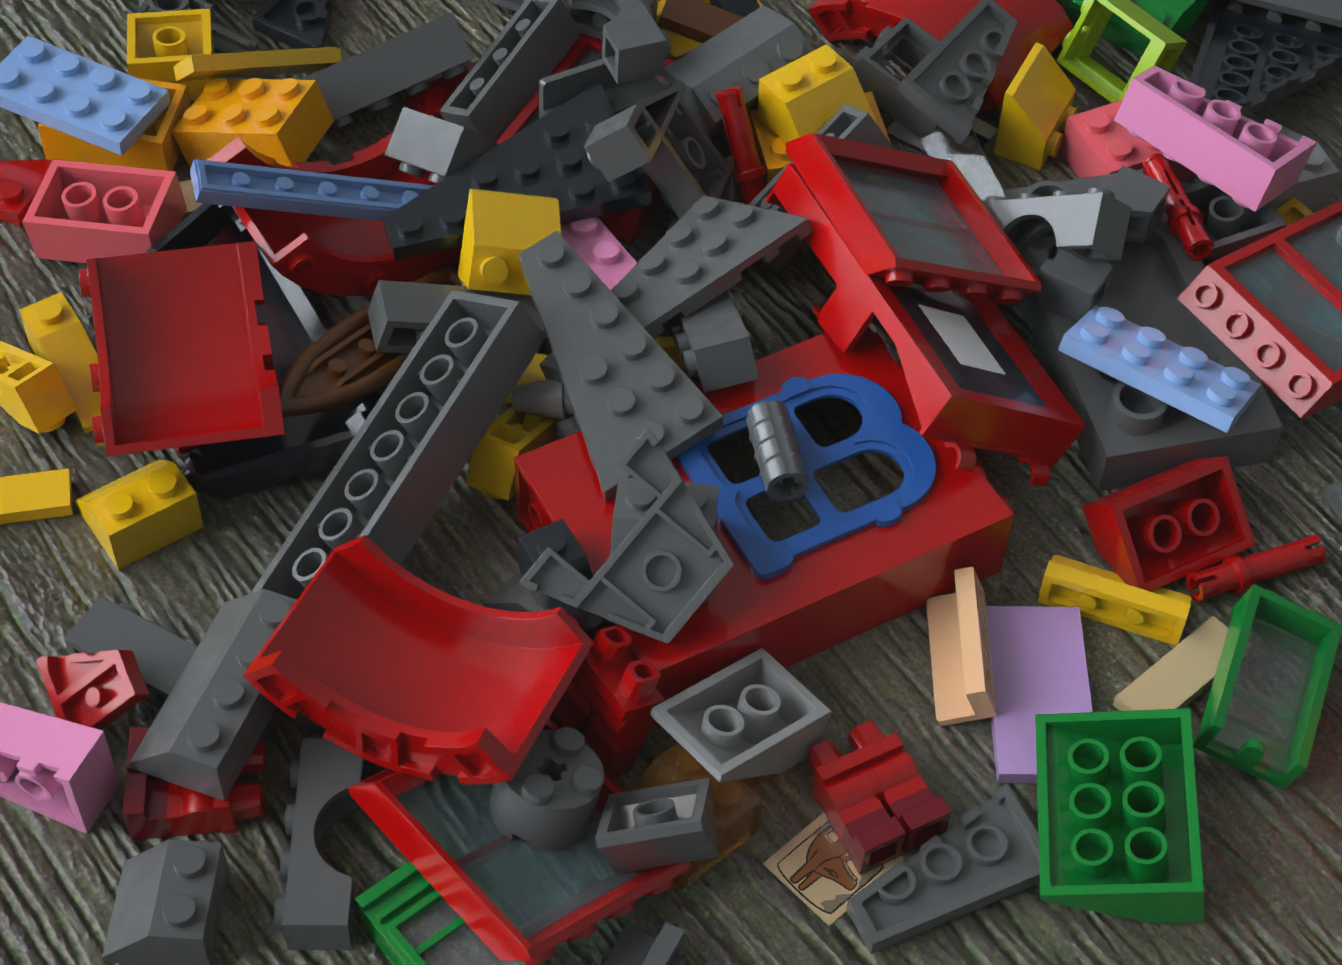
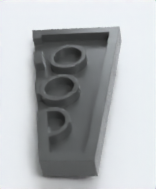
M981 0L903 79L896 90L961 145L970 133L974 117L980 110L984 94L993 80L996 66L1005 52L1018 21L993 0Z
M1008 783L996 790L993 793V797L978 809L973 807L962 815L958 823L940 837L935 835L920 847V852L903 864L897 863L848 900L847 912L871 954L1040 883L1038 832Z

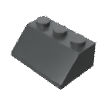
M763 5L666 66L665 74L663 75L672 87L684 82L686 89L681 98L710 139L725 129L721 110L715 95L716 92L730 87L742 86L745 105L749 114L750 110L758 108L759 79L814 51V49L794 22Z

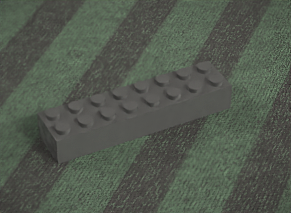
M451 290L251 593L266 589L298 599L335 547L363 535H366L387 556L401 566L546 338L545 334L519 301Z

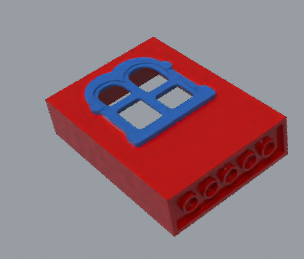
M869 326L849 354L844 353L825 332L756 360L755 364L759 378L757 380L703 393L700 383L696 384L697 388L723 415V427L672 459L671 462L685 483L719 485L716 535L735 565L709 595L708 602L702 603L669 644L624 627L632 637L631 645L627 652L634 661L644 659L652 662L661 674L656 688L665 700L761 648L786 668L926 605V601L929 598L956 592L954 570L973 566L979 581L1001 571L1014 518L1009 501L1005 496L998 495L988 482L984 469L977 461L972 472L955 469L958 459L956 450L946 448L944 441L920 436L919 431L922 427L902 364L896 363L887 351L882 337L876 332L873 333ZM828 397L841 398L852 403L862 416V426L856 434L828 447H821L816 444L794 413L797 408ZM777 400L784 403L788 409L790 419L795 424V436L800 442L799 449L801 456L806 461L804 466L809 479L807 490L802 496L820 521L815 527L779 542L772 541L766 536L746 506L749 500L766 493L762 479L757 476L739 484L731 483L707 450L708 445L748 429L746 423L748 410L761 401ZM579 431L514 457L517 517L527 533L564 519L585 552L594 576L610 557L616 496L605 502L598 476L587 452L582 432ZM866 452L885 454L892 457L900 465L904 478L897 490L850 512L838 511L814 478L816 472ZM609 621L608 627L616 626L619 624ZM600 630L591 633L593 639L596 637ZM654 720L651 728L659 724Z

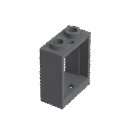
M905 17L894 28L888 25L880 33L872 48L865 46L854 59L852 67L856 69L855 73L864 93L873 92L877 106L928 144L942 129L896 90L902 81L883 68L895 55L912 68H915L940 43L939 40Z

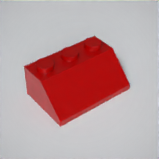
M1228 456L1192 459L1082 505L1098 553L1126 584L1147 591L1158 589L1187 576L1191 572L1199 571L1227 557L1256 546Z

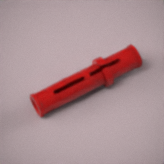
M735 86L718 91L715 95L721 110L729 148L733 157L735 171L732 172L734 182L739 183L743 203L749 205L766 187L764 175L767 174L765 164H761L757 153L756 142L745 105L742 86Z
M1163 153L1149 156L1143 162L1144 167H1142L1144 174L1171 186L1164 209L1168 216L1167 226L1169 230L1180 239L1190 260L1200 261L1207 258L1213 252L1212 247H1214V243L1202 225L1203 215L1198 207L1191 204L1182 184L1171 167L1170 160Z
M1312 534L1306 538L1243 558L1233 555L1225 558L1220 565L1187 574L1188 592L1196 589L1200 590V592L1191 595V598L1197 603L1227 592L1240 594L1246 592L1250 585L1324 563L1326 560V550L1324 545L1312 549V545L1321 542L1317 535Z

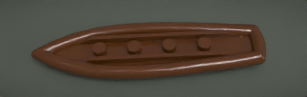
M445 265L413 281V283L465 286L457 276L458 269L451 265ZM369 305L343 319L320 335L300 354L289 368L279 387L283 418L308 415L340 407L357 401L392 381L409 354L376 352L367 312Z

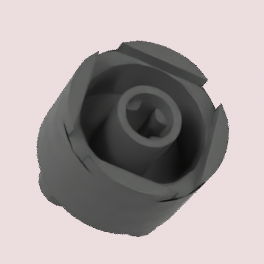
M562 727L556 731L542 730L513 779L493 784L489 811L494 824L502 834L511 840L514 834L529 841L528 848L538 851H559L577 844L583 838V834L590 826L604 783L602 763L597 754L585 743L584 736L578 730L570 727Z

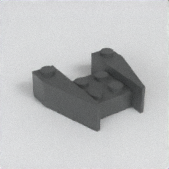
M684 82L595 125L584 145L590 163L603 173L608 182L638 167L645 175L650 176L660 190L664 204L675 212L667 231L703 195L735 202V182L732 172L735 171L733 157L730 155L724 159L681 98L686 89Z

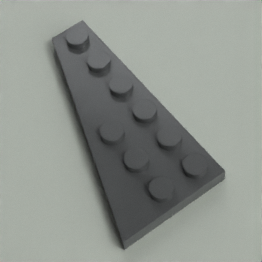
M703 195L666 232L656 245L639 260L626 276L612 288L611 292L654 339L664 332L663 323L678 313L686 318L743 280L741 271L758 260L768 263L780 255L778 247L795 236L796 239L801 241L813 233L809 218ZM552 351L539 365L545 379L563 383Z
M558 231L519 253L521 268L535 307L538 309L545 335L555 356L558 371L577 424L580 426L592 466H594L605 502L616 496L619 477L634 478L617 463L646 428L655 434L669 459L672 460L723 427V415Z

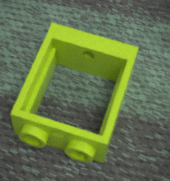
M1085 0L1081 6V15L1062 42L1063 49L1056 62L1108 101L1114 103L1124 99L1132 78L1155 65L1171 72L1187 41L1130 0ZM1113 13L1151 40L1127 84L1090 57Z

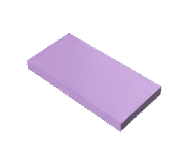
M986 606L997 716L991 717L997 783H1037L1035 714L1093 712L1080 608Z

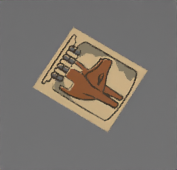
M823 812L767 859L763 865L830 926L847 911L848 900L897 863L905 861V859L900 855V857L859 875Z

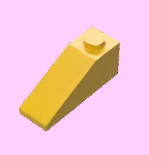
M62 292L19 309L31 349L36 356L54 363L78 410L73 412V415L85 434L93 431L92 417L101 416L100 391L93 392L89 364L98 363V356L81 321Z
M0 341V406L20 425L38 434L50 432L62 426L66 421L65 417L78 410L54 363Z
M512 406L491 423L473 451L466 485L481 490V493L486 497L497 500H510L516 494L514 457L554 442L557 437V422L562 420L525 412H514Z

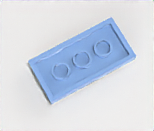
M27 36L0 63L1 108L121 156L171 103L169 90L31 36Z
M1095 305L1064 334L1058 351L1225 433H1228L1254 401L1261 384L1251 380L1246 372L1235 367H1224L1208 359L1207 355L1201 350L1178 345L1166 339V336L1161 331L1152 327H1141L1125 319L1121 312L1110 307Z

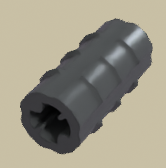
M777 400L761 401L748 410L746 418L750 434L749 441L753 445L754 459L757 461L760 469L759 477L764 483L765 491L769 498L775 501H790L800 497L807 490L809 479L804 466L806 461L801 456L800 442L794 432L795 424L790 419L785 404Z

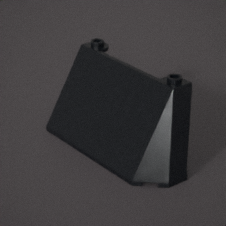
M203 203L145 253L255 240L232 206ZM257 245L264 304L255 305L257 322H266V325H268L273 369H275L277 383L280 387L289 368L300 354L320 335L335 326L336 323L317 292L299 286L282 276L271 266ZM375 391L357 401L331 410L302 416L284 417L285 435L198 445L193 452H190L184 458L187 466L184 476L197 491L202 493L206 490L225 500L335 466L380 399V396Z

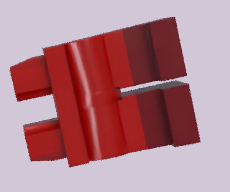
M621 625L600 629L593 640V646L549 717L559 728L570 727L582 733L585 743L599 757L604 774L608 778L631 771L654 721L650 716L651 709L666 701L656 688L661 674L652 662L644 659L634 661L627 652L631 645L632 637Z
M872 720L856 726L849 732L848 743L852 747L853 752L841 756L832 740L826 739L811 746L807 755V763L814 777L811 793L818 805L821 804L828 821L859 875L900 857L901 850L907 854L920 848L935 835L940 837L947 831L952 814L951 809L942 796L935 797L920 776L912 757L903 749L904 744L897 733L885 736Z
M150 727L130 728L126 767L128 773H126L122 815L132 840L207 834L221 830L222 834L237 833L238 820L265 816V790L263 783H240V775L266 773L268 755L264 739L258 740L226 800L222 801L131 769L129 762Z

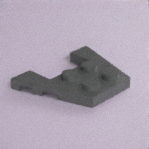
M646 428L617 464L657 497L656 502L591 580L552 547H547L519 583L525 588L540 592L563 603L583 609L669 644L735 564L655 434Z

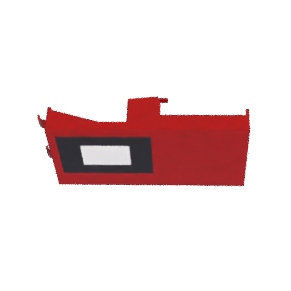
M789 163L765 201L769 204L784 207L788 214L809 218L813 233L805 237V239L837 284V288L822 309L819 306L813 305V312L818 318V324L844 353L849 354L876 316L896 345L922 427L919 431L920 436L944 441L946 448L956 450L958 459L955 469L973 471L976 464V453L972 447L1017 456L1020 463L1030 465L1032 474L1029 483L1045 487L1050 477V471L1086 425L990 296L962 298L959 297L958 290L952 289L947 292H925L922 290V284L889 286L885 284V278L867 276L795 165ZM849 181L872 216L914 223L903 196ZM884 232L900 258L969 270L961 258L958 260L922 244L920 238Z

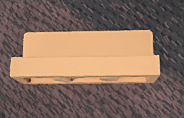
M973 566L954 570L956 593L932 597L926 601L935 713L940 726L997 716L985 592Z

